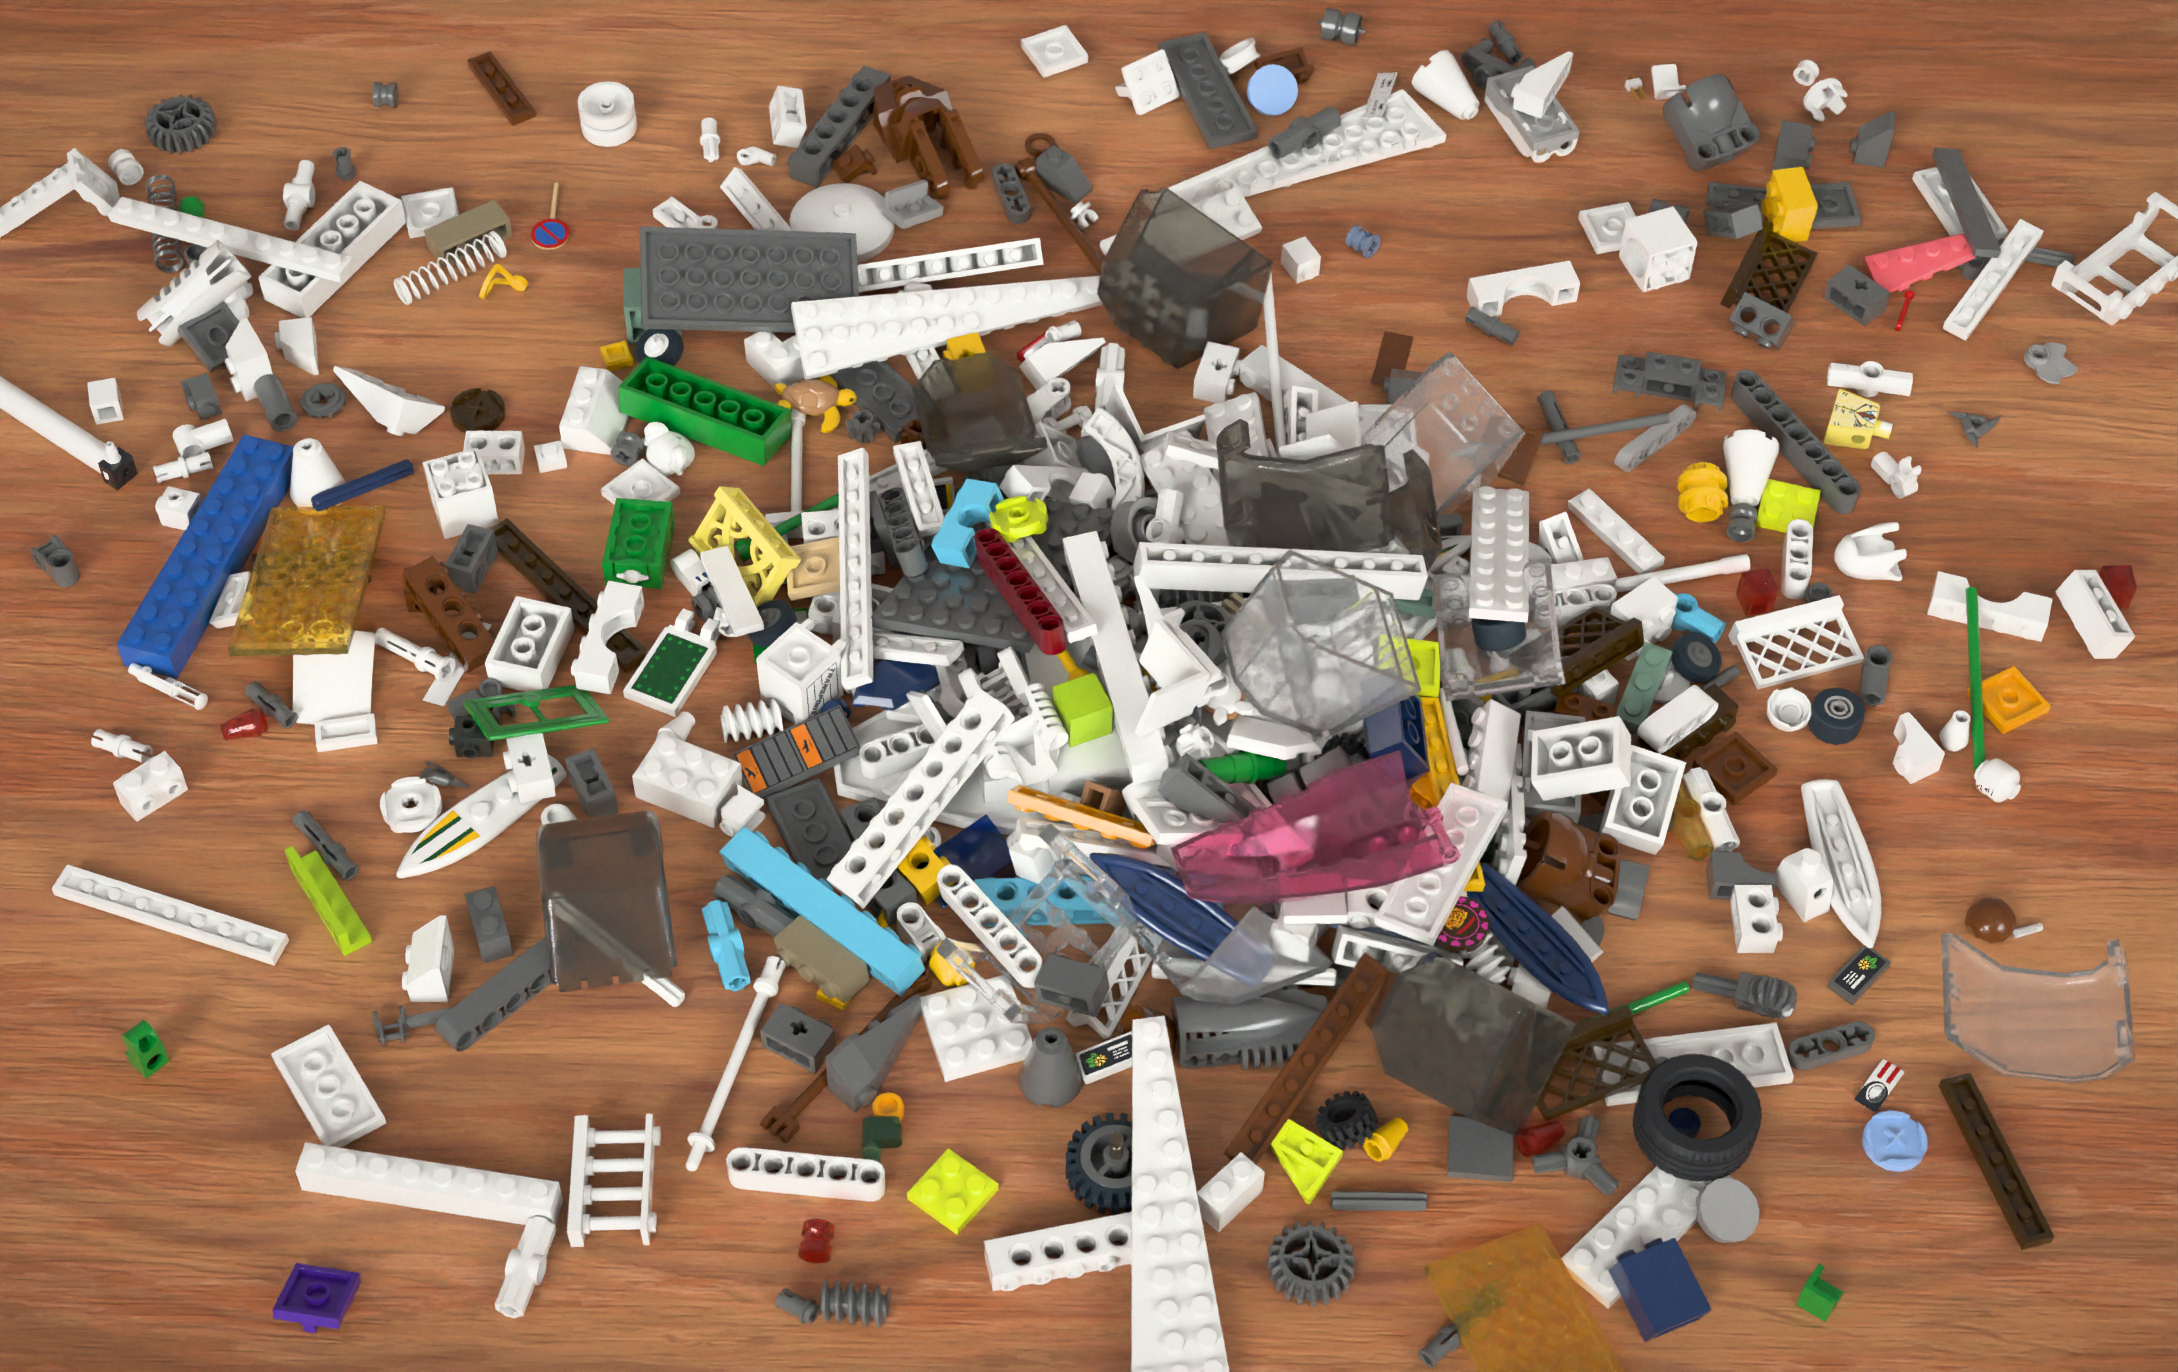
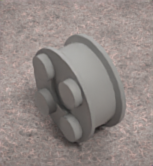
M1145 497L1137 501L1124 502L1113 512L1110 525L1113 548L1116 553L1120 554L1122 558L1130 563H1134L1139 542L1151 543L1146 537V529L1149 522L1156 515L1158 500Z

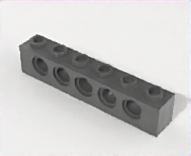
M863 65L859 72L852 76L848 86L840 91L836 101L828 106L826 113L820 120L816 121L809 135L805 136L797 150L790 154L788 166L791 179L815 188L819 187L833 169L832 162L847 151L873 118L874 87L891 82L890 74Z

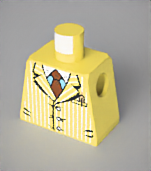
M1839 389L1823 444L1865 450L1869 448L1872 435L1889 439L1893 424L1877 420L1880 410L1878 403Z

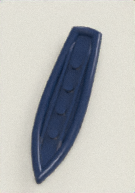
M1095 852L1089 855L1098 876L1110 894L1135 919L1160 937L1248 985H1255L1268 971L1274 957V952L1237 920L1191 885L1170 872L1133 857Z
M1480 863L1485 887L1483 892L1467 891V898L1476 901L1485 909L1489 918V930L1525 970L1550 991L1582 1008L1604 1015L1609 1014V1004L1600 976L1590 958L1577 941L1552 916L1488 863Z

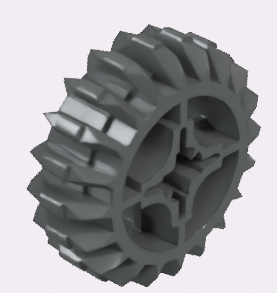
M182 94L177 98L170 96L169 100L161 99L160 105L154 104L153 110L147 111L148 116L145 118L147 136L154 147H158L161 152L168 150L172 154L178 151L180 155L183 151L191 153L192 149H201L202 144H209V139L214 138L217 126L215 113L208 102H203L201 97L194 99L192 94L188 97H183Z
M1309 1219L1306 1222V1227H1302L1296 1221L1293 1224V1230L1285 1226L1281 1236L1276 1235L1274 1237L1273 1245H1270L1268 1249L1269 1258L1267 1259L1266 1268L1270 1270V1282H1276L1275 1289L1277 1292L1285 1291L1287 1301L1292 1297H1297V1304L1299 1306L1304 1300L1310 1301L1309 1304L1312 1308L1316 1306V1300H1320L1326 1306L1329 1303L1330 1297L1338 1300L1341 1296V1291L1346 1292L1349 1289V1281H1352L1355 1275L1353 1268H1355L1356 1259L1352 1256V1245H1346L1347 1238L1345 1234L1336 1236L1337 1229L1335 1226L1326 1230L1323 1221L1318 1227H1315ZM1305 1246V1247H1304L1302 1250H1300V1251H1293V1250H1295V1249H1297V1248H1299V1247ZM1309 1255L1311 1256V1263H1313L1314 1266L1313 1272L1311 1271V1264H1309L1308 1260ZM1330 1272H1334L1328 1278L1317 1281L1318 1278H1320L1321 1276L1329 1275Z

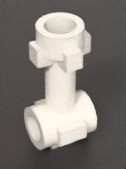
M1085 405L1073 409L1072 415L1058 422L1053 417H1048L1042 423L1066 434L1067 429L1077 424L1082 427L1084 418H1091L1092 413Z

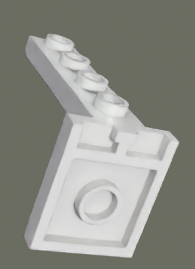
M74 148L67 153L68 163L54 170L50 175L34 183L29 189L13 197L8 203L0 207V238L73 189L79 192L86 202H91L95 205L103 216H108L109 211L120 199L117 182Z

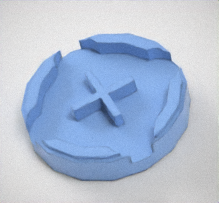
M1274 64L1263 66L1257 70L1249 79L1247 86L1249 102L1257 109L1256 111L1267 116L1281 115L1291 109L1298 93L1297 82L1292 73L1283 66Z
M1888 1110L1878 1112L1867 1122L1862 1133V1146L1866 1155L1876 1165L1886 1170L1901 1172L1910 1170L1921 1162L1927 1150L1928 1137L1923 1126L1918 1121L1916 1123L1910 1119V1115L1900 1111Z

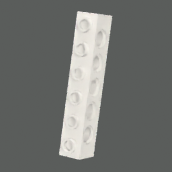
M1132 1212L984 1241L985 1260L992 1290L1012 1291L1022 1285L1032 1283L1042 1285L1050 1282L1052 1279L1062 1277L1077 1278L1087 1272L1097 1270L1107 1272L1117 1266L1131 1264ZM1122 1241L1125 1244L1122 1246H1115L1112 1244V1242ZM1083 1247L1091 1248L1092 1251L1082 1252L1079 1249ZM1049 1254H1058L1061 1257L1057 1259H1051L1047 1256ZM1018 1260H1025L1029 1262L1026 1265L1015 1264V1262Z

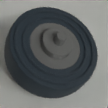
M768 601L757 607L764 624V630L747 635L755 645L768 647L797 622L796 614L786 601Z
M1688 632L1683 634L1671 647V651H1673L1671 661L1675 669L1683 678L1690 682L1705 683L1716 676L1721 668L1722 660L1718 648L1708 637L1701 633Z

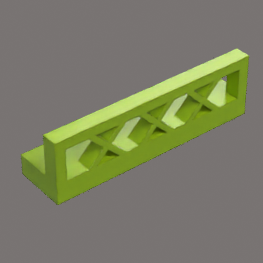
M293 846L285 849L291 872L342 954L346 956L372 943L369 932L317 850L300 858Z

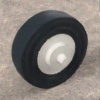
M648 329L637 341L635 348L636 358L639 363L647 356L675 366L683 354V340L676 330Z

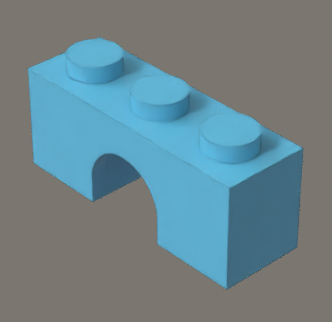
M966 479L962 488L957 492L950 511L946 513L942 526L932 540L931 546L940 563L964 568L971 567L977 556L974 541L976 533L971 527L980 522L990 523V512L994 513L996 505L1004 500L996 483Z

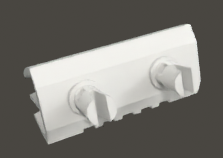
M217 240L200 255L198 261L194 260L190 264L188 270L186 268L182 270L178 279L174 277L170 281V286H164L158 296L154 295L137 310L138 320L142 321L147 318L153 325L149 331L157 329L162 334L158 340L159 343L173 346L182 338L178 332L180 325L222 303L252 276L233 253L220 240Z

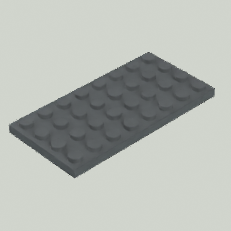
M640 226L642 329L796 333L791 311L792 302L859 297L856 233Z

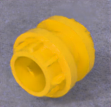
M1707 462L1694 463L1689 465L1683 471V474L1679 476L1677 482L1678 490L1681 494L1678 497V507L1683 513H1686V518L1694 522H1710L1723 514V511L1728 506V496L1724 492L1727 488V477L1720 471L1718 466Z

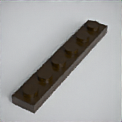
M1971 1073L1941 1080L1939 1088L2021 1250L2051 1243L2054 1234Z

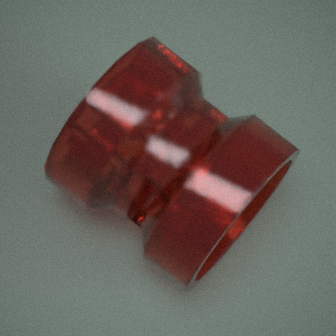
M823 1219L804 1221L801 1232L804 1241L799 1246V1257L809 1263L821 1264L828 1262L832 1255L830 1241L834 1238L835 1226Z

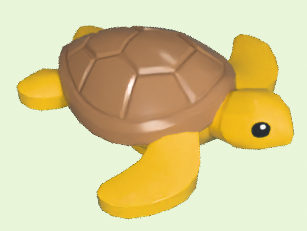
M829 375L817 377V380H802L789 386L783 383L775 384L776 392L782 395L784 399L780 400L778 405L788 409L793 407L811 416L824 414L825 420L821 426V432L831 433L838 427L841 416L835 405L848 406L857 400L855 392L851 389L838 391L837 382Z

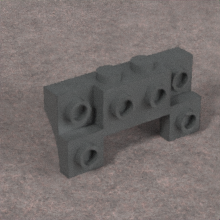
M1647 351L1646 359L1619 354L1613 393L1617 394L1618 389L1636 392V397L1639 398L1640 393L1690 402H1694L1695 399L1694 407H1698L1699 403L1718 406L1717 411H1721L1727 372L1700 368L1701 360Z

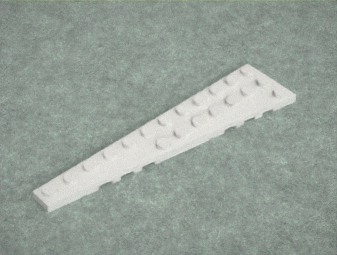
M1165 1016L1135 1019L1132 1023L1131 1372H1229Z

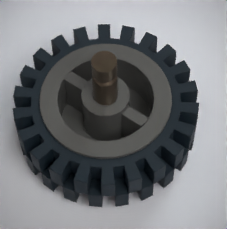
M1106 1113V1121H1102L1100 1115L1093 1117V1125H1090L1087 1121L1081 1124V1132L1076 1129L1072 1134V1141L1069 1140L1066 1152V1179H1068L1070 1190H1075L1076 1199L1080 1202L1084 1198L1085 1206L1089 1209L1096 1204L1097 1212L1101 1214L1105 1213L1106 1208H1111L1112 1216L1118 1215L1119 1208H1124L1125 1213L1132 1212V1122L1127 1121L1128 1114L1120 1113V1120H1114L1113 1113Z

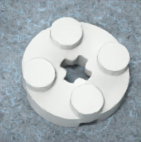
M420 777L399 779L391 784L392 788L386 795L384 791L381 796L380 809L383 819L395 833H411L424 830L439 817L442 811V800L438 788L434 784L432 786L426 783V780L420 779ZM409 801H414L417 804L414 808H405L408 806Z

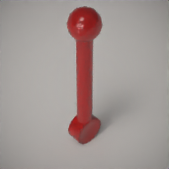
M1907 290L1904 293L1905 301L1895 327L1897 331L1901 330L1910 300L1915 296L1912 290Z

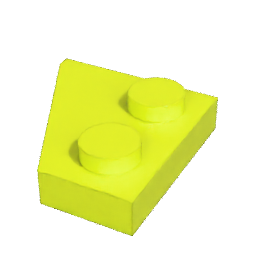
M1290 1119L1286 1121L1271 1143V1149L1305 1203L1310 1205L1342 1158L1343 1151Z

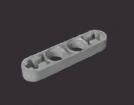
M1686 404L1680 405L1669 413L1670 423L1655 425L1643 432L1619 451L1615 457L1614 464L1625 473L1630 472L1687 430L1694 422L1697 413Z

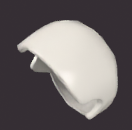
M1793 687L1782 690L1776 689L1767 700V716L1771 724L1778 730L1792 732L1802 729L1807 725L1812 716L1811 702L1804 693L1795 690Z

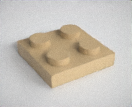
M839 537L790 546L801 559L796 569L792 568L787 575L788 596L791 601L840 591Z

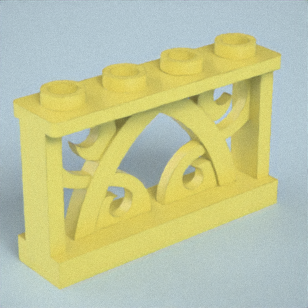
M719 486L714 494L716 500L696 533L691 535L688 541L695 548V552L699 556L700 552L728 546L735 560L734 538H746L749 536L752 539L750 552L754 564L737 567L757 608L768 601H772L792 568L796 569L801 559L740 488ZM739 525L742 527L741 532L735 531V528L740 529ZM717 528H720L722 530V535H715L713 537L718 540L717 545L712 540V536L714 535ZM759 548L763 552L762 554L758 553ZM773 567L768 575L767 570ZM758 574H760L762 579V586L757 593L756 590L751 586V584L754 582L755 588H759L760 577Z

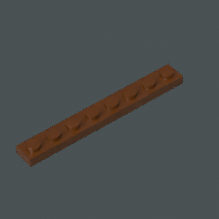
M1366 952L1361 955L1223 1153L1225 1156L1233 1160L1241 1152L1254 1164L1259 1162L1385 980L1390 970Z

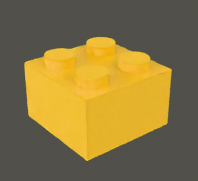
M1796 167L1773 170L1770 181L1766 184L1765 199H1762L1761 202L1762 213L1773 224L1771 231L1793 242L1807 241L1818 205L1804 168Z

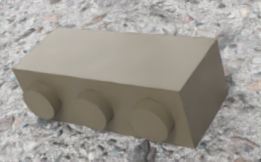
M495 200L424 230L427 248L436 260L438 257L446 259V255L449 252L455 255L457 248L464 250L465 244L473 245L475 239L482 241L485 234L488 235L491 231L496 232L502 241L513 237L510 219ZM485 237L486 246L491 247L488 237ZM477 241L475 243L476 249L478 251L484 250L483 245ZM470 246L466 247V252L469 256L475 254L473 248ZM460 250L457 251L458 259L462 260L465 258V254ZM448 255V262L450 264L455 263L456 259L452 255ZM442 259L439 260L442 268L447 266Z
M801 915L774 938L777 949L776 956L780 958L779 960H784L786 966L791 965L798 970V973L805 981L809 983L812 981L818 985L824 995L830 999L836 997L842 1003L847 1002L870 981L867 965L863 960Z

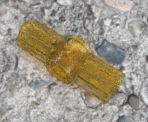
M1681 779L1671 815L1673 825L1671 831L1679 837L1688 858H1692L1694 861L1703 860L1713 852L1714 846L1700 818V805L1691 798L1683 779Z

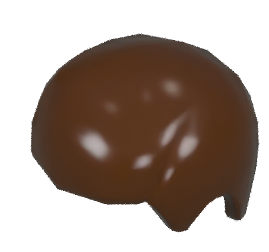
M1995 897L1980 899L1967 911L1965 924L1973 929L1976 938L1996 943L2003 942L2012 935L2016 927V917L2011 907L2005 901Z

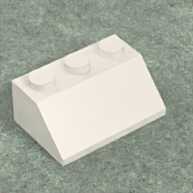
M580 366L559 425L563 449L611 455L610 452L613 446L617 444L616 440L619 434L625 432L629 415L619 412V386L623 381L607 369Z

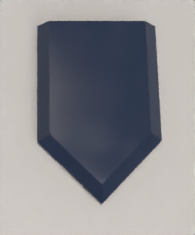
M882 659L873 664L874 682L856 687L852 706H881L883 710L894 711L910 702L906 696L910 691L919 692L923 689L925 692H928L940 685L938 673L930 664Z

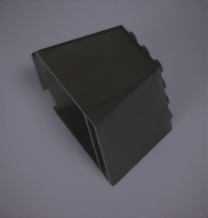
M1167 187L1151 192L1147 189H1142L1133 202L1102 262L1097 295L1114 324L1123 333L1132 336L1144 348L1150 349L1157 354L1165 363L1180 369L1201 358L1208 341L1226 345L1257 328L1273 262Z
M1435 951L1392 965L1364 1020L1377 1064L1385 1074L1475 1121L1516 1137L1520 1136L1576 1025L1575 1022Z

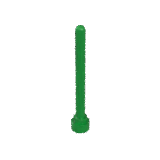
M839 493L801 513L828 511L839 506ZM801 513L775 526L774 529L782 536L801 526ZM750 537L734 541V547L743 563L751 559L750 546L752 539Z

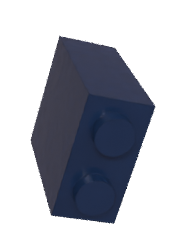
M1675 1237L1663 1242L1662 1238H1657L1643 1246L1645 1250L1635 1253L1634 1249L1628 1250L1616 1257L1617 1263L1608 1270L1645 1343L1700 1320L1712 1310Z

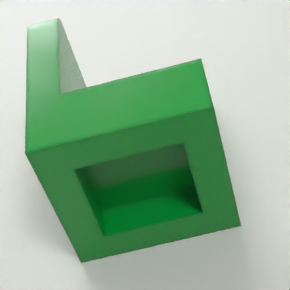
M1818 1264L1803 1286L1796 1305L1826 1322L1844 1292L1821 1279L1825 1267Z

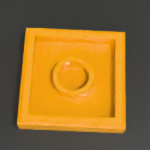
M2015 666L1982 681L1983 713L2002 734L2049 712L2051 705ZM1970 687L1968 688V690H1967V692H1966V694L1968 695L1969 698H1970Z

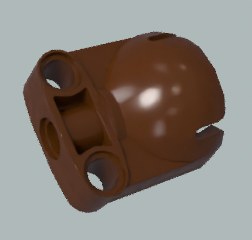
M1542 811L1536 815L1528 824L1524 833H1526L1527 839L1539 843L1541 847L1536 850L1524 845L1523 850H1526L1527 858L1515 886L1530 896L1544 898L1572 910L1585 920L1600 916L1614 904L1620 869V846L1617 840L1609 834H1599L1583 827L1559 812Z

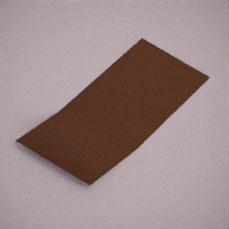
M1384 332L1371 383L1384 385L1385 377H1390L1392 368L1405 370L1414 336Z

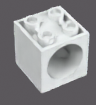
M1669 207L1626 219L1619 258L1640 290L1646 292L1690 279L1698 241L1675 208Z
M478 448L423 462L430 499L444 539L462 535L467 524L482 528L499 524L492 486Z

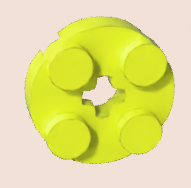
M1027 496L1005 499L996 505L994 513L991 511L989 514L991 528L998 530L1005 541L1009 543L1015 542L1022 537L1042 534L1047 529L1048 514L1046 505L1037 498H1035L1036 502L1027 501Z

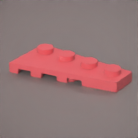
M1963 233L1864 256V265L1870 279L1891 293L1896 290L1899 292L1906 290L1911 283L1920 279L1926 281L1933 277V273L1940 270L1948 271L1974 259L1975 256H1973L1966 236Z

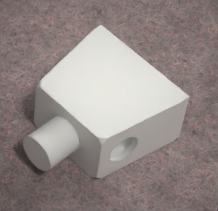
M1805 848L1785 857L1774 873L1775 885L1803 922L1829 912L1834 882L1832 875L1821 862V855L1810 848Z

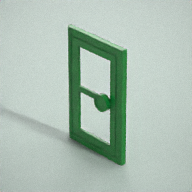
M576 685L464 700V707L488 741L609 723V718L589 692L577 689ZM573 696L586 714L547 720L537 706L540 705V700ZM523 703V705L530 707L539 721L500 727L487 708Z

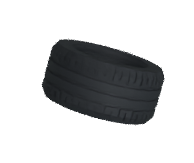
M1685 1054L1671 1057L1655 1066L1647 1074L1641 1085L1633 1114L1635 1139L1638 1142L1639 1148L1642 1149V1152L1652 1164L1676 1178L1696 1182L1724 1178V1176L1737 1171L1747 1161L1753 1149L1762 1117L1759 1096L1755 1092L1754 1086L1751 1085L1752 1083L1740 1070L1719 1058L1703 1054ZM1688 1095L1703 1097L1715 1103L1726 1114L1730 1130L1717 1138L1707 1140L1690 1138L1677 1131L1666 1118L1663 1106L1678 1097Z

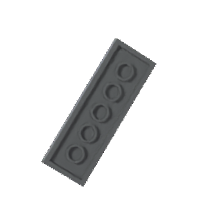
M1205 32L1158 43V50H1165L1177 88L1209 149L1257 139L1258 131Z

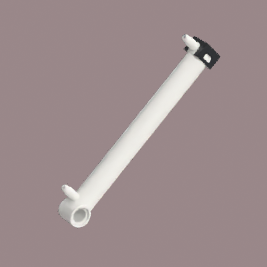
M0 376V409L100 473L104 482L117 491L138 474L131 454L120 447L116 448L111 441L105 444Z

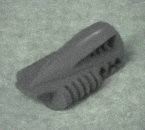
M1274 984V991H1271L1270 985H1263L1262 992H1260L1258 986H1253L1250 994L1247 987L1240 989V995H1237V990L1234 988L1229 989V995L1204 994L1172 997L1171 1013L1173 1022L1177 1027L1180 1065L1184 1068L1194 1069L1240 1064L1242 1070H1248L1249 1063H1252L1253 1069H1260L1261 1061H1263L1264 1068H1271V1060H1274L1275 1066L1281 1067L1283 1059L1287 1063L1327 1006V1000L1325 996L1308 994L1303 990H1298L1297 984H1285V990H1282L1281 984ZM1197 1032H1202L1203 1038L1197 1039ZM1209 1032H1215V1036L1209 1037ZM1186 1033L1190 1034V1040L1186 1041Z

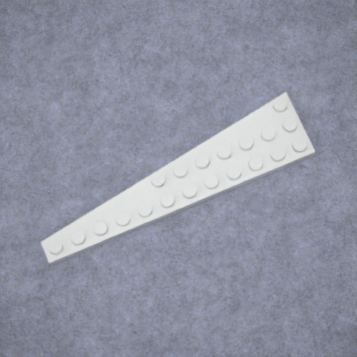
M1402 89L1390 94L1382 118L1362 119L1366 104L1340 115L1341 126L1323 135L1319 143L1312 149L1302 147L1284 158L1276 159L1272 155L1270 148L1266 146L1145 198V205L1156 218H1159L1236 186L1243 197L1280 187H1289L1294 183L1418 149L1431 148L1436 144L1444 143L1446 141V134Z
M1102 275L792 302L791 311L806 380L837 373L838 370L848 367L857 368L863 366L864 363L875 360L877 362L888 360V357L899 354L908 355L919 350L947 345V339L976 332H978L979 336L990 334V331L1001 328L1006 330L1014 328L1017 324L1025 322L1030 324L1039 321L1041 318L1057 317L1068 312H1077L1107 304L1109 296L1105 278Z

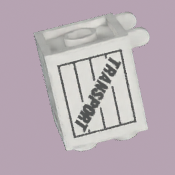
M810 618L801 625L797 622L794 623L756 658L761 701L769 706L770 700L775 699L780 707L781 715L795 725L820 714V709L825 703L833 699H840L844 695L841 680L840 652L845 648L846 642L838 639L831 646L810 632L815 626V621Z

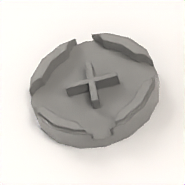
M1728 1177L1715 1179L1704 1186L1696 1198L1698 1223L1704 1232L1717 1242L1737 1243L1743 1241L1754 1233L1759 1223L1760 1210L1757 1199L1749 1187L1739 1180Z

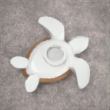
M1246 662L1230 663L1221 673L1223 678L1210 684L1215 691V695L1204 705L1203 710L1213 716V721L1216 725H1221L1227 720H1234L1239 714L1244 716L1253 713L1252 705L1245 702L1243 686L1236 682V680L1256 675L1257 671L1254 665Z

